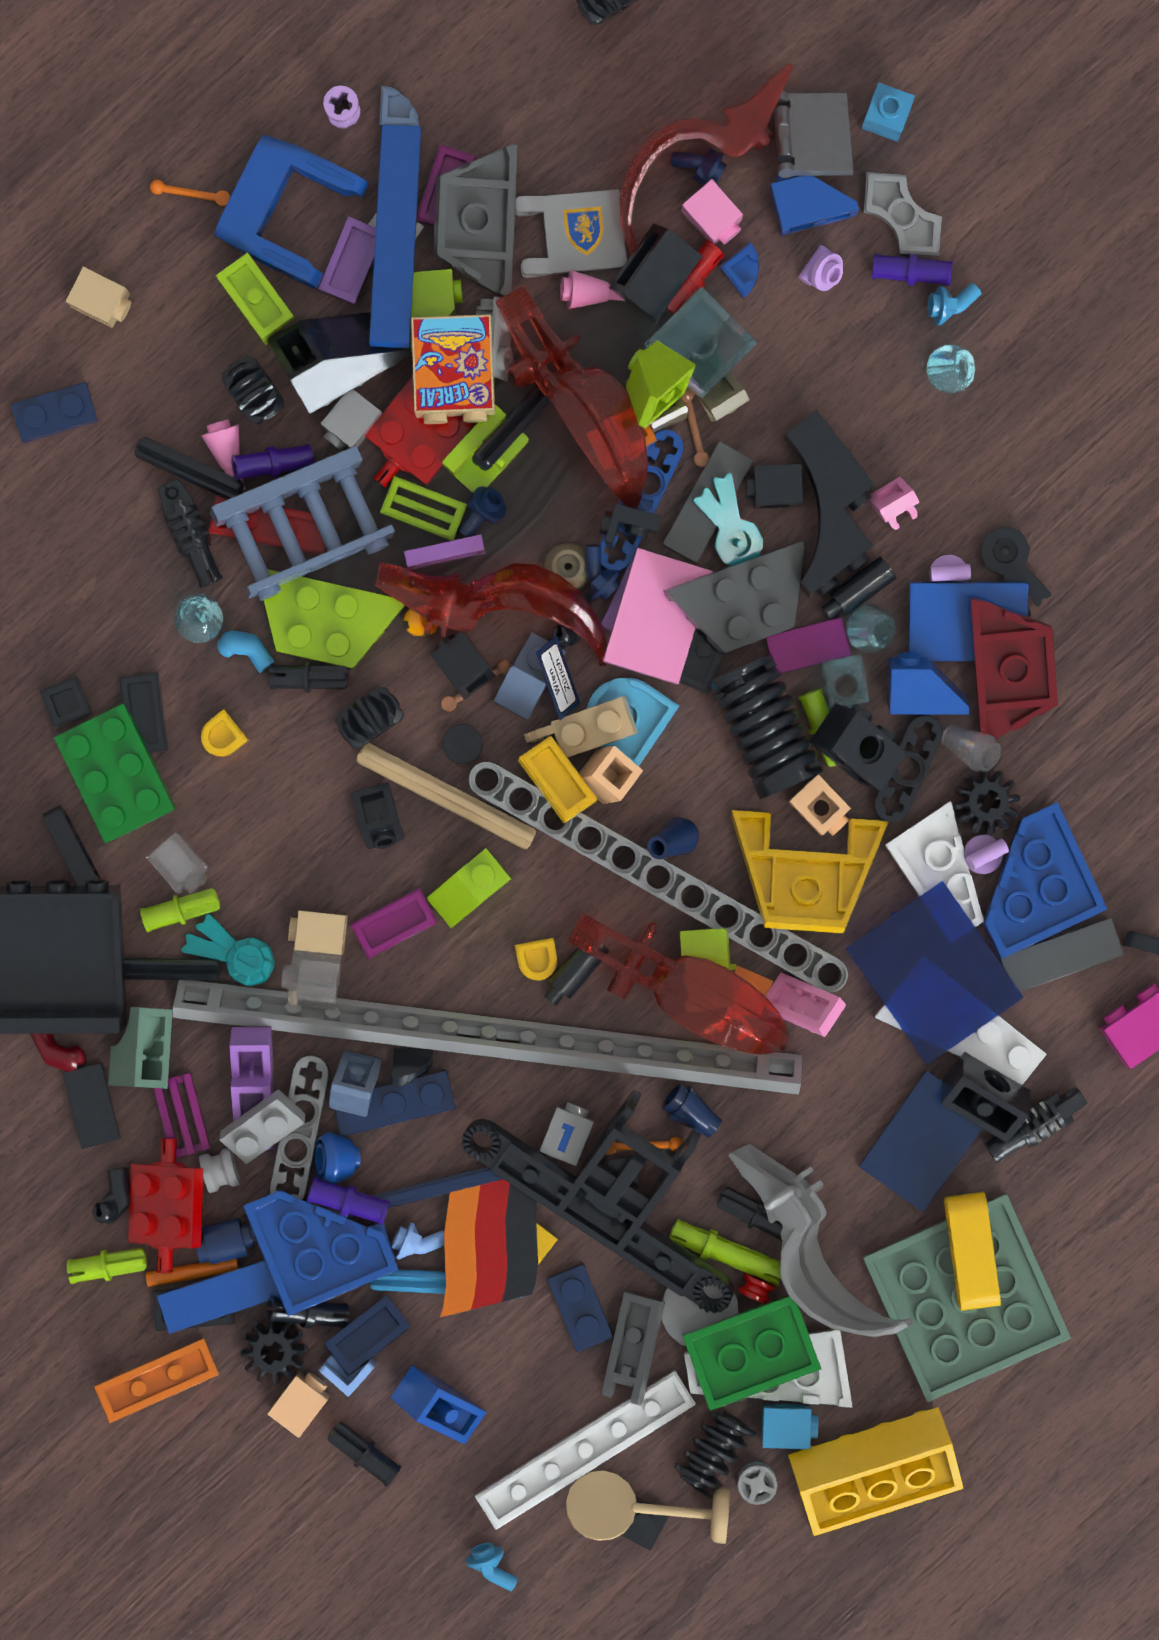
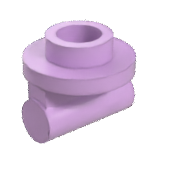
M819 245L798 278L808 286L812 285L821 291L829 290L842 278V258L823 245Z
M943 555L932 563L929 570V579L931 582L971 580L970 564H965L961 558L955 555Z
M978 835L966 843L964 859L971 871L978 874H988L999 867L1003 855L1008 853L1009 849L1002 838L996 840L989 835Z

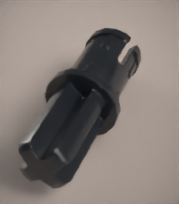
M306 662L305 666L271 664L269 673L273 675L269 676L271 690L304 689L305 693H310L311 689H346L349 682V673L345 666H312L311 662Z
M729 1187L722 1191L717 1201L719 1209L748 1223V1228L752 1229L754 1226L782 1242L781 1231L783 1226L779 1221L774 1223L768 1221L767 1212L762 1200L757 1202Z
M343 1422L336 1424L328 1435V1441L355 1461L354 1466L356 1468L360 1465L386 1487L393 1481L402 1467L374 1447L376 1442L372 1440L369 1443Z

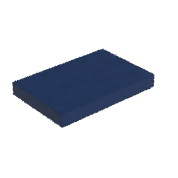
M927 1070L924 1071L858 1165L922 1212L928 1207L982 1130L981 1127L941 1105L943 1081Z

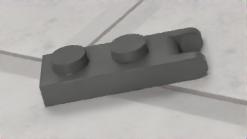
M624 1292L602 1388L603 1396L611 1398L615 1392L616 1383L633 1387L631 1403L639 1406L642 1404L665 1301L633 1292Z

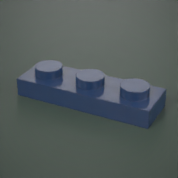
M444 1070L413 1078L412 1083L404 1086L392 1087L391 1083L375 1087L366 1117L335 1110L341 1136H347L456 1109L448 1072Z

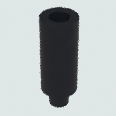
M879 556L830 592L829 595L832 600L821 608L830 620L840 612L847 616L897 578L885 560Z
M588 933L550 978L549 982L553 986L544 997L555 1006L558 1005L564 996L571 999L608 955L610 950Z

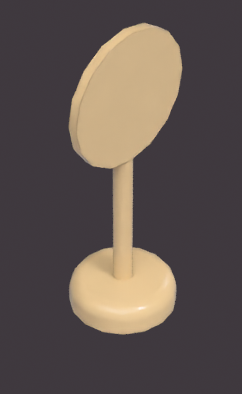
M595 1471L578 1478L570 1488L566 1500L567 1517L575 1530L584 1537L597 1541L612 1540L625 1533L633 1523L636 1513L710 1519L711 1540L715 1543L725 1544L728 1528L730 1488L721 1487L714 1491L712 1510L636 1503L635 1493L631 1486L618 1474L608 1471Z

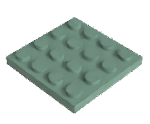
M1007 1193L987 1201L1000 1291V1306L960 1311L946 1219L862 1256L888 1317L891 1319H912L913 1324L897 1332L896 1335L926 1402L1071 1339Z

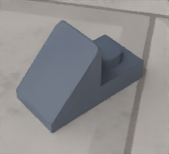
M531 632L515 663L511 665L494 699V702L526 720L529 719L547 687L536 652L549 641Z
M344 1050L332 1082L329 1107L366 1117L380 1072L382 1059Z

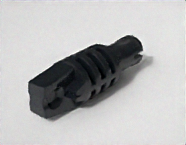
M179 479L160 486L157 492L164 520L179 554H182L183 557H188L199 582V587L203 588L211 583L206 572H208L212 583L223 579V576L220 574L209 549V546L212 545V539L197 505L193 502Z
M1076 1087L1061 1096L1055 1091L1030 1107L1029 1117L1008 1143L995 1136L985 1142L984 1145L995 1162L999 1163L1023 1146L1034 1147L1072 1123L1074 1119L1071 1115L1088 1103L1081 1091Z

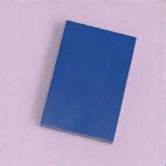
M909 581L908 652L921 654L922 658H929L931 661H974L969 597H977L1028 616L1029 583L1027 581Z

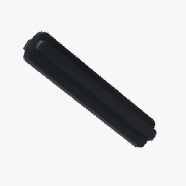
M537 383L478 447L472 456L473 463L479 466L481 470H489L549 404L553 397L552 390L547 388L544 383Z
M148 437L140 439L135 449V456L138 459L227 500L243 492L244 483L241 480L236 481L234 477Z
M124 958L125 979L216 981L221 975V964L216 959Z

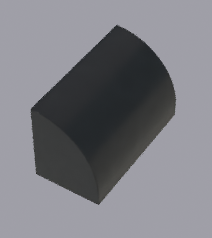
M653 223L609 289L646 315L658 321L700 261L702 255L668 228Z

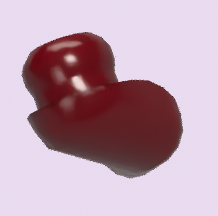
M31 1034L43 1061L47 1065L69 1072L76 1070L77 1066H81L85 1062V1053L81 1047L74 1045L71 1048L57 1045L53 1034Z

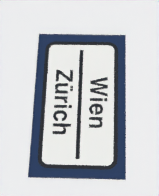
M556 635L540 648L536 655L559 720H562L580 704V700Z

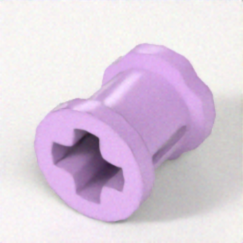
M341 85L327 91L324 96L323 106L330 123L337 128L343 129L357 123L360 118L361 109L355 92L349 87ZM343 100H347L350 110L344 109L341 115L337 114L334 104L341 105Z

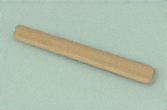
M370 743L365 744L357 756L356 761L358 764L522 849H527L535 837L536 830Z

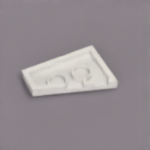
M951 801L885 844V847L950 943L984 921L973 879L964 859V847L958 832Z

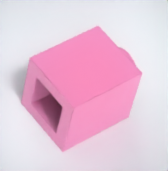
M712 179L682 205L681 212L705 240L710 241L714 245L718 241L725 245L741 230L738 224L742 221L743 214Z

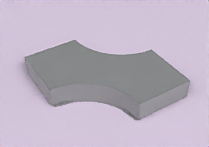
M867 172L865 177L863 213L878 217L892 229L898 242L899 255L910 256V254H918L919 257L938 258L942 217L924 211L914 202L908 191L906 175Z

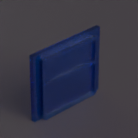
M943 881L898 912H893L891 917L845 948L926 1065L972 1033H976L979 1028L1024 998Z

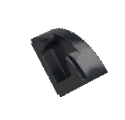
M394 1048L392 1087L408 1085L412 1083L413 1078L418 1077L423 1072H428L433 1064V1050Z

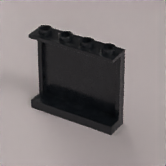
M96 879L86 881L85 886H70V881L68 880L47 881L46 886H31V882L28 880H14L7 882V886H0V1034L120 1033L127 1025L121 885H109L108 880Z

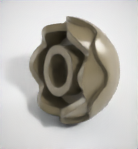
M563 543L553 547L548 552L544 563V575L547 581L562 592H570L584 587L589 582L585 570V549L575 543ZM570 563L572 569L566 570L564 568L565 564Z

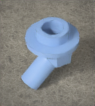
M410 1222L406 1228L400 1226L391 1244V1248L397 1250L395 1258L399 1260L414 1253L419 1255L426 1254L443 1247L444 1231L441 1230L422 1238L418 1234L414 1223Z

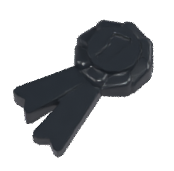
M1000 527L986 535L981 548V557L986 567L992 572L1004 575L1005 581H1027L1029 583L1028 595L1034 604L1039 607L1042 599L1050 597L1051 592L1025 566L1030 553V547L1021 531L1010 527ZM1028 605V617H1031V611Z

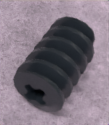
M711 1410L709 1414L716 1423L715 1426L706 1424L700 1426L707 1438L705 1440L697 1437L692 1438V1442L698 1451L696 1453L688 1450L683 1451V1455L689 1462L687 1466L678 1463L674 1464V1468L685 1482L710 1499H712V1496L706 1487L719 1489L721 1486L715 1474L727 1476L730 1473L724 1460L734 1463L739 1460L733 1447L743 1450L748 1447L742 1434L753 1437L757 1434L748 1425L727 1411L719 1413Z

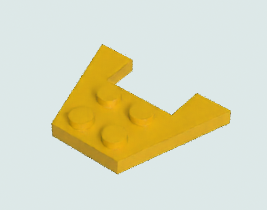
M732 810V822L764 928L844 933L888 822L849 819L847 854L769 849L771 814Z

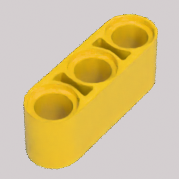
M976 1192L944 1197L960 1311L1000 1306V1291L985 1193Z

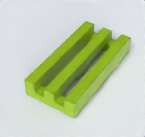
M394 476L380 513L453 541L466 511L467 504ZM402 488L456 509L455 515L451 516L396 494L397 490ZM395 502L451 525L449 530L392 509L391 505Z

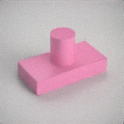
M782 972L760 1003L766 1012L823 1037H826L846 1006L840 997Z

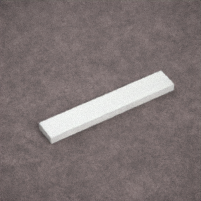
M674 1369L646 1387L644 1399L640 1406L632 1404L631 1397L478 1492L475 1494V1498L495 1530L690 1409L696 1405V1402Z

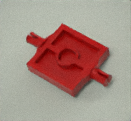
M412 376L365 435V438L378 447L387 459L372 478L386 488L396 473L401 470L402 472L412 474L428 486L443 467L442 461L471 431L475 423L463 422V416L447 417V423L425 424L424 418H416Z
M161 1138V1160L152 1164L133 1163L130 1170L128 1242L148 1244L158 1249L157 1273H173V1249L201 1247L203 1168L187 1167L180 1162H176L178 1138Z

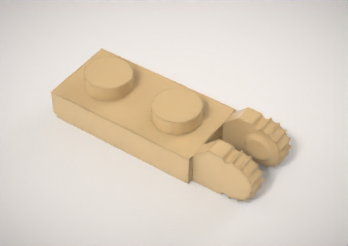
M622 696L571 714L562 720L552 721L551 725L524 734L526 743H535L555 734L559 747L566 757L570 758L635 735L638 731L626 696Z

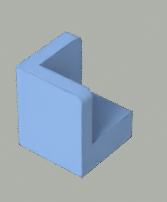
M330 1355L319 1371L349 1397L375 1368L377 1361L374 1358L370 1359L348 1377Z

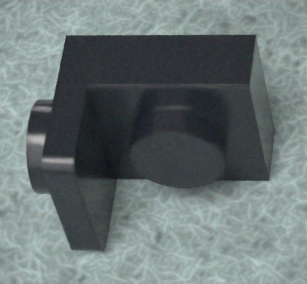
M615 504L613 512L605 511L600 534L607 535L605 544L613 546L618 525L621 524L626 526L625 533L647 539L649 532L657 534L661 516Z
M389 782L351 792L360 832L368 849L388 848L397 841L405 839Z

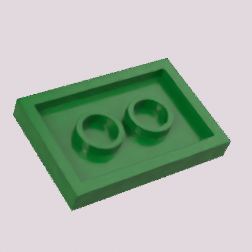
M125 703L54 737L105 844L177 810L152 755L145 746L146 743L133 716L130 715Z
M789 1295L682 1334L710 1411L821 1370L800 1309Z

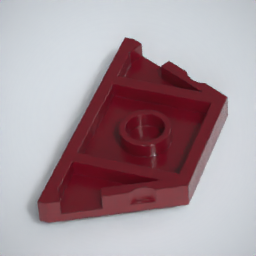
M969 597L980 745L982 748H988L994 744L993 741L1013 729L1014 731L1028 724L1034 716L1042 715L1058 705L1053 630L1051 625L983 599Z

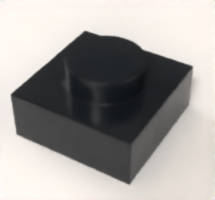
M635 1496L636 1503L650 1504L645 1500ZM636 1513L633 1523L622 1536L651 1551L669 1516Z

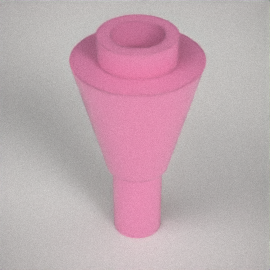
M573 270L569 271L568 277H562L560 300L566 301L568 309L603 303L608 300L625 301L609 289L611 284L606 281Z
M229 419L206 425L208 433L201 435L220 468L224 469L226 474L234 477L231 458L232 455H240L239 424L231 426Z

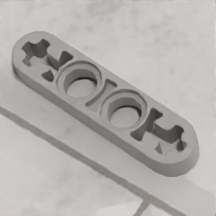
M307 1055L301 1058L293 1069L288 1098L294 1104L300 1100L311 1102L315 1108V1115L311 1121L302 1124L279 1141L270 1186L271 1194L282 1191L278 1190V1184H284L288 1177L289 1170L281 1171V1163L291 1168L304 1167L303 1175L298 1172L295 1173L293 1185L299 1187V1193H293L292 1196L302 1200L307 1191L329 1080L328 1064L322 1057L317 1055ZM310 1062L317 1063L316 1069L322 1071V1077L314 1079L311 1090H319V1098L308 1093L296 1094L297 1086L302 1089L306 1086L307 1077L301 1074V1068H307ZM300 1139L306 1144L307 1155L303 1160L293 1161L287 1157L285 1146L289 1140Z

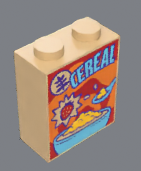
M491 315L411 318L414 409L416 418H424L425 424L447 423V417L463 416V422L476 423L487 421V415H495Z

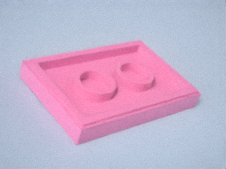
M637 548L602 662L678 685L695 627L688 621V616L678 605L665 597L663 590L712 573V571Z

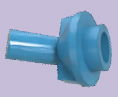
M970 283L953 298L945 287L939 286L935 293L929 295L927 304L928 316L933 317L935 325H942L953 314H959L981 295V291L975 284Z
M487 1542L471 1549V1554L465 1560L468 1567L482 1572L483 1577L509 1591H512L517 1583L518 1577L497 1567L504 1554L502 1547L493 1546V1543Z

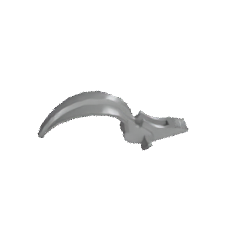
M747 1144L728 1154L736 1168L739 1169L741 1176L754 1187L761 1197L767 1212L768 1221L770 1223L779 1221L783 1226L781 1231V1280L790 1298L807 1315L832 1329L872 1337L895 1334L913 1324L911 1318L891 1319L869 1309L848 1292L831 1272L823 1259L817 1239L819 1224L826 1216V1209L816 1192L821 1190L824 1184L819 1180L812 1186L809 1185L808 1179L814 1174L812 1167L796 1175L751 1144Z

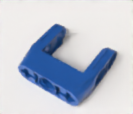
M263 135L258 141L219 219L214 236L244 255L248 252L253 260L308 287L317 289L324 276L323 273L313 268L308 260L262 238L261 235L293 171L345 197L355 196L362 198L369 183L358 175L299 146Z

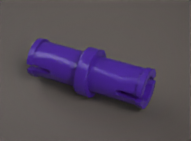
M875 253L872 279L907 281V285L915 286V282L950 286L953 261L919 259L918 254H910V258L878 255Z
M310 444L276 449L275 446L266 447L264 452L238 456L232 455L231 464L236 481L263 475L276 478L282 472L295 471L314 464V457Z
M317 1177L313 1179L307 1202L339 1210L341 1216L348 1217V1214L377 1222L380 1225L384 1222L390 1200H383L356 1191L357 1187L352 1185L345 1188L320 1180Z

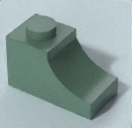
M131 1007L128 1025L122 1039L116 1046H111L108 1085L167 1089L173 1010Z

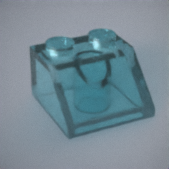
M701 287L646 342L645 349L658 340L696 364L687 388L702 399L758 342Z

